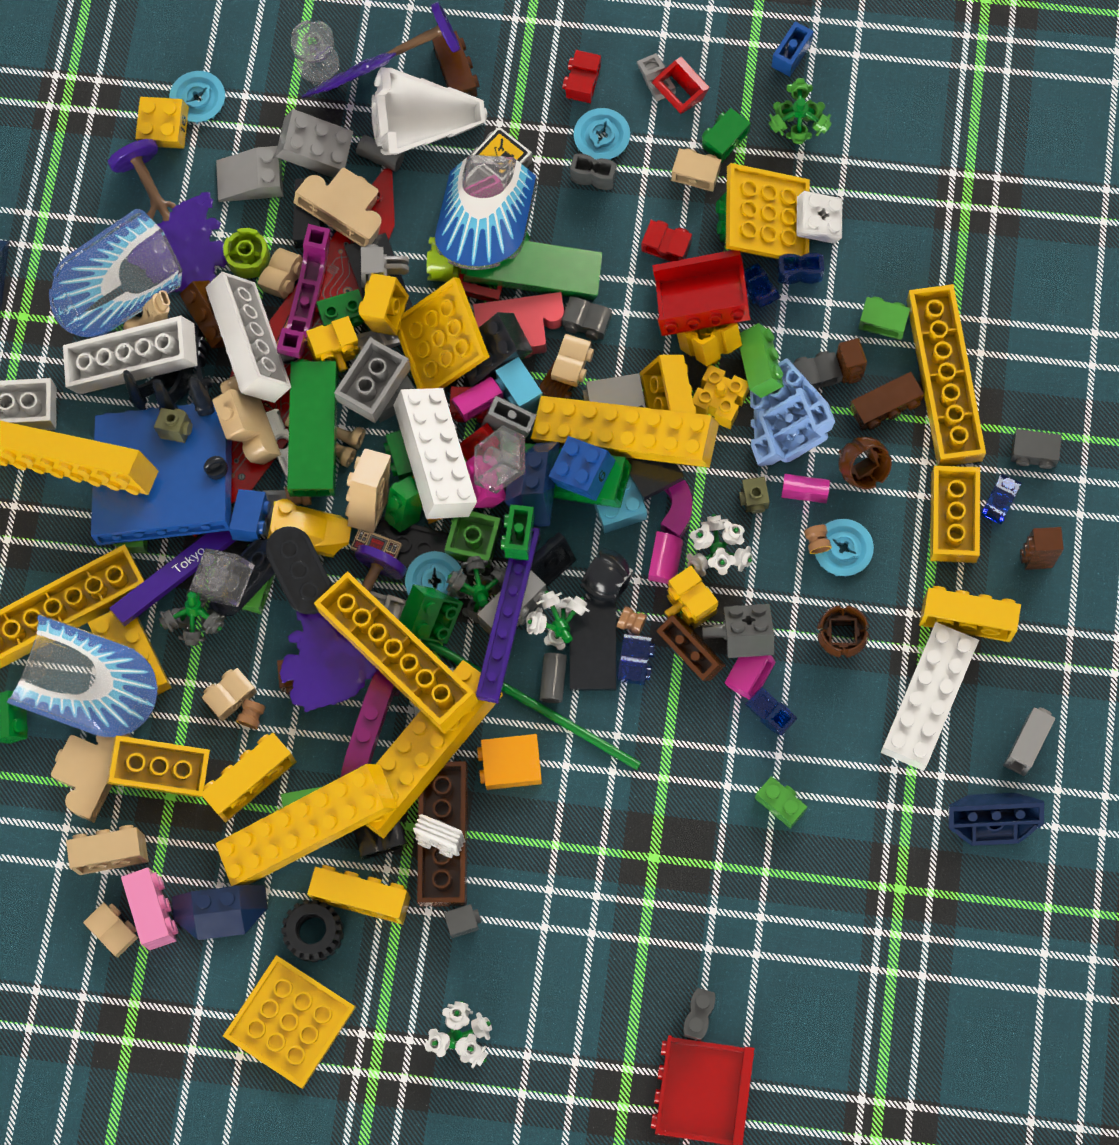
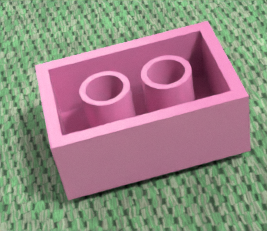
M149 868L122 876L121 879L141 945L148 950H153L176 942L175 935L178 934V929L175 921H172L169 917L168 912L172 910L168 898H165L162 890L165 889L162 877Z

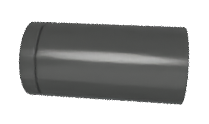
M363 135L357 145L356 155L397 172L402 165L405 152L397 155H384L381 153L382 146H377L374 138Z
M559 653L544 654L540 701L547 703L562 702L566 655Z

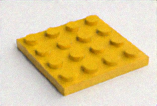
M730 163L727 166L726 249L802 264L809 262V239L798 237L796 230L797 196L803 191L810 192V179Z
M453 277L404 312L397 335L405 357L409 359L410 370L417 389H444L489 358L460 278Z
M276 955L223 1037L303 1089L356 1007Z

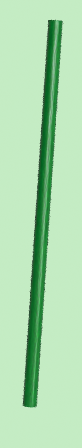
M421 639V642L426 647L451 662L459 665L464 660L479 672L482 671V668L441 644ZM503 683L502 691L635 770H638L642 762L511 685Z

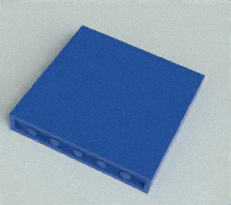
M194 403L177 405L178 409L187 413L193 424L192 432L187 436L185 443L161 439L158 436L154 425L160 412L159 408L151 407L146 410H127L122 413H105L95 416L94 441L139 450L159 471L149 495L141 493L133 495L123 489L115 491L105 485L100 487L93 486L91 536L97 545L229 531L231 522L232 440L226 439L216 410L211 415L199 416L195 410ZM212 456L224 458L228 465L227 474L221 479H211L204 471L203 466L205 462Z

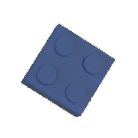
M568 436L548 477L556 486L596 501L616 460L608 450Z

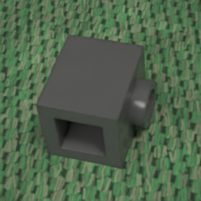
M471 904L444 912L451 938L479 930L478 924L482 923L478 909L473 910Z

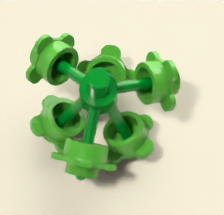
M797 78L793 84H789L786 87L787 91L791 92V96L797 101L794 104L789 100H786L784 103L775 102L773 109L776 115L772 116V114H769L771 118L769 122L770 129L775 133L780 132L782 136H784L783 131L788 128L785 122L793 121L794 116L798 118L797 125H793L791 131L786 133V138L792 139L796 144H803L805 140L812 138V133L808 132V128L805 125H802V118L806 122L814 121L812 128L817 131L816 136L821 132L824 134L830 129L832 124L830 122L831 115L825 116L822 113L825 109L823 102L805 101L809 92H812L813 86L807 84L803 78Z

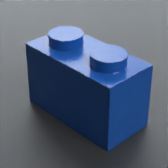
M795 21L773 54L772 68L791 77L811 46L814 31Z
M238 490L229 526L233 540L254 542L261 538V534H265V517L269 515L271 510V502L268 501L265 492Z

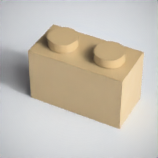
M679 148L672 169L671 181L713 192L721 169V159L711 154H699L692 149L684 150Z

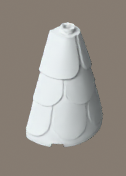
M381 67L376 75L374 86L378 87L375 95H372V126L377 146H382L381 153L384 155H397L445 137L451 138L486 122L487 109L484 108V101L451 87L445 88L423 78L419 79L393 68Z

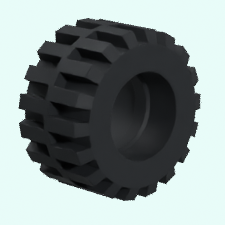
M315 899L313 901L304 900L302 904H295V908L292 911L289 909L287 918H284L282 922L284 927L281 928V933L284 936L283 941L287 948L296 957L307 962L308 960L312 962L324 961L327 959V956H333L336 953L335 949L340 948V941L344 937L342 929H344L343 923L337 912L327 903H322ZM310 918H320L326 924L324 937L315 944H306L300 938V928Z

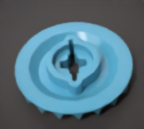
M192 71L182 75L174 82L169 94V98L184 100L189 106L187 122H195L196 124L202 121L207 122L210 118L214 119L215 115L221 112L226 98L221 81L213 74L205 71ZM194 95L201 96L202 100L200 102L194 100Z
M607 108L590 110L582 115L575 125L574 141L578 151L594 159L603 158L611 160L614 157H619L622 152H625L627 145H629V125L625 118L614 110ZM605 128V136H607V138L603 137L602 140L599 142V137L597 134H601Z
M837 519L825 524L828 531L826 536L830 540L832 548L826 552L815 554L820 566L835 576L847 577L863 571L870 563L874 550L873 540L867 529L860 523L850 519ZM846 543L848 545L847 549L850 552L844 551L840 553V548L837 545L842 546Z
M438 551L423 553L416 557L408 567L405 576L406 591L409 595L413 584L433 588V585L428 583V579H432L433 571L435 570L436 578L441 580L435 589L447 594L448 591L446 589L449 584L446 581L448 575L452 571H459L461 566L453 557L446 553Z

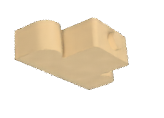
M342 168L328 186H326L322 177L311 175L296 190L294 204L358 245L365 247L372 244L379 234L381 217L377 212L370 211L376 203L378 189L369 184L365 178L355 175L346 168Z
M235 375L220 384L222 394L212 399L226 439L242 442L243 452L252 463L264 465L280 456L281 452L261 399L242 394L238 388Z
M97 734L98 744L95 745L77 736L70 735L64 748L60 749L56 755V764L51 772V776L56 781L75 789L66 796L65 803L67 808L75 815L94 823L112 787L111 784H107L114 737ZM131 734L122 735L124 737L133 738Z

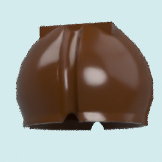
M872 437L855 438L852 440V443H847L838 451L839 470L844 480L854 487L861 489L875 488L876 482L883 483L891 471L892 459L888 454L889 452L885 445ZM865 452L867 458L853 465L858 455Z
M840 605L828 609L820 617L817 625V630L820 633L817 634V639L821 647L830 655L839 658L841 655H845L847 658L861 652L866 646L870 635L867 631L869 623L863 613L857 608L849 605L845 608H841ZM831 626H853V643H832Z

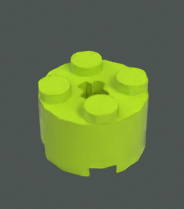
M239 228L236 233L227 237L224 242L223 253L234 275L245 279L260 277L263 270L269 266L270 251L264 237L257 230Z
M430 237L428 243L432 244L431 250L427 251V274H429L427 280L448 282L453 277L459 278L461 264L446 258L439 251L435 237Z

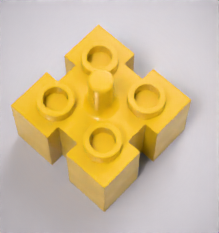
M349 316L332 321V324L327 326L321 325L306 331L307 346L313 361L330 359L336 361L339 372H344L348 369L345 362L354 359L359 354L358 338Z
M738 323L677 333L680 350L690 356H695L696 360L705 366L716 364L721 358L720 354L732 353L735 349L742 346Z
M709 365L702 378L701 388H697L692 398L693 404L696 407V414H710L715 417L714 419L719 425L731 429L738 415L739 406L742 407L749 393L748 382L735 375L732 380L726 378V371Z
M689 566L668 581L669 588L667 591L669 595H667V598L673 605L664 611L668 618L682 611L680 614L682 619L688 625L691 624L695 629L717 614V599L709 588H706L692 566Z

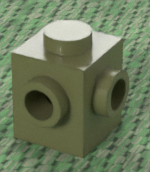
M161 408L154 425V429L161 439L185 443L187 436L191 434L193 428L187 413L181 409L170 410Z
M765 476L742 480V492H739L741 506L745 505L746 512L752 511L753 514H758L768 509L770 501Z

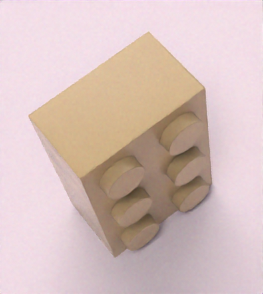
M364 449L361 457L357 456L354 465L355 471L354 473L350 472L347 479V486H350L346 496V501H349L345 513V516H348V526L371 533L375 532L388 502L391 455Z
M133 825L121 826L118 831L110 832L109 829L96 831V835L91 836L77 834L72 836L73 839L66 840L69 868L79 875L149 862L145 835L137 827L133 828Z

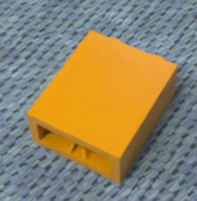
M537 734L481 740V747H477L478 760L483 761L484 770H479L480 782L485 784L486 790L542 784Z

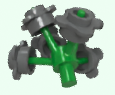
M480 556L469 557L467 562L461 564L462 568H466L467 574L475 575L476 585L473 587L469 585L467 576L462 573V568L456 572L452 571L446 581L449 584L446 589L448 591L447 595L460 599L465 598L467 595L473 597L469 601L467 608H463L462 614L473 619L475 623H479L477 614L488 604V597L493 594L497 595L500 592L506 568L503 566L495 565L494 571L489 576L479 575L485 571V566L488 565V560H482Z
M198 582L195 584L194 589L187 591L186 597L188 600L185 602V608H174L172 611L169 609L166 612L161 611L162 617L159 618L161 627L165 630L170 629L171 632L174 629L185 628L183 636H178V640L185 641V645L195 646L199 645V641L206 640L205 637H201V630L195 629V617L202 616L201 623L203 625L201 628L206 634H216L223 628L225 616L216 613L213 609L208 611L203 609L206 602L210 601V597L212 598L213 593L208 591L203 583Z

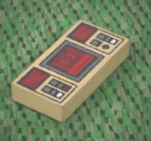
M359 529L351 550L356 551L358 545H367L397 559L402 543Z

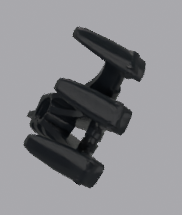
M198 325L195 327L197 366H194L196 367L197 377H193L194 367L157 375L148 382L137 385L131 372L128 370L123 371L126 388L130 396L129 401L136 408L146 410V397L155 393L159 411L161 408L178 409L175 403L190 391L195 410L199 416H207L215 412L213 402L209 396V388L213 387L211 376L205 377L204 371L209 345Z

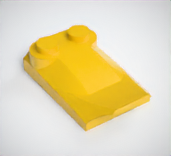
M288 499L274 501L267 539L277 529L292 526L301 529L309 536L318 555L334 558V555L340 549L349 545L351 527L348 526V520L342 516L297 506Z

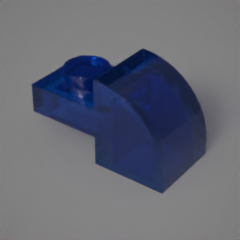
M758 263L744 270L747 295L753 304L757 303L761 308L780 299L778 290L771 284L767 273Z
M1001 473L981 515L998 524H1002L1022 483Z
M760 687L745 703L761 719L760 722L778 735H783L798 719L784 704L779 703L763 687Z

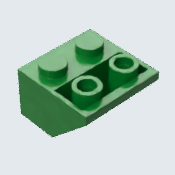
M413 584L399 621L418 639L447 644L463 602L434 588Z

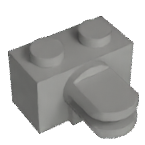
M375 244L361 247V287L365 288L366 282L370 280L371 273L385 276L409 273V258L407 256H387V254H383V247Z

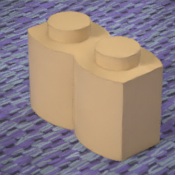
M277 249L271 257L269 266L261 273L257 284L263 292L285 299L293 291L295 281L300 276L303 258L301 255L285 249Z
M565 334L551 372V379L577 387L579 382L583 383L587 370L584 369L587 361L591 362L594 354V349H591V341Z
M236 668L235 670L230 669L225 672L220 683L208 686L204 690L202 699L220 721H223L243 704L244 699L250 700L257 691L243 673Z
M103 902L83 923L114 956L119 957L139 938L135 934L137 929L129 920L125 923L119 917L121 912L115 905L111 903L108 906Z

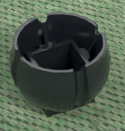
M603 548L599 552L600 558L595 557L582 579L584 583H581L580 588L595 600L611 601L615 604L629 586L634 570L630 568L627 560L621 554Z

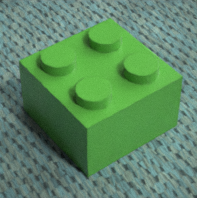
M473 511L469 517L453 518L445 546V553L455 560L467 562L469 557L480 556L482 560H488V565L485 567L490 568L502 528L501 518Z

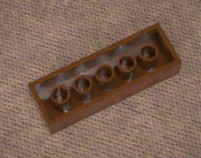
M466 761L447 762L418 797V819L420 818L419 815L423 814L462 831L465 842L463 847H461L462 851L459 852L460 855H453L452 858L440 854V850L434 846L427 849L418 844L417 903L420 907L467 905L468 766Z

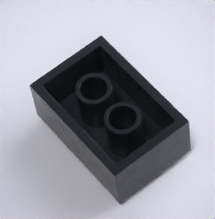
M497 312L479 327L489 358L467 372L465 376L471 387L489 377H492L495 381L497 379L495 370L517 357L522 360L533 351L514 313Z

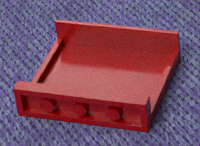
M731 250L652 265L656 281L659 312L658 323L662 336L751 320L744 265L740 251Z
M668 1035V1040L662 1041L661 1055L665 1056L664 1065H659L657 1078L662 1080L661 1090L656 1089L654 1104H659L658 1114L653 1113L651 1128L655 1129V1134L723 1145H743L755 1048L674 1038Z

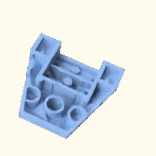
M787 358L778 363L783 372L782 381L784 387L763 398H760L750 390V407L754 409V419L751 420V427L754 428V439H751V447L759 466L773 465L780 460L785 463L791 462L828 439L827 432L832 430L835 423L829 403Z

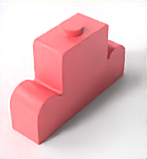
M561 292L473 304L478 328L497 312L514 313L533 350L525 358L547 351L544 326L549 329H557L562 326L561 319L564 315Z

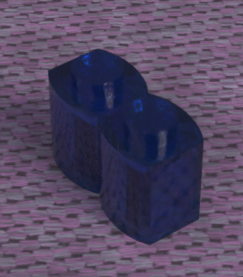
M808 253L803 256L797 254H784L780 256L777 266L778 282L782 284H795L801 281L814 284L822 281L824 256L818 253Z
M624 633L617 676L618 682L645 685V681L650 680L652 666H648L649 657L654 658L655 644H651L652 637Z

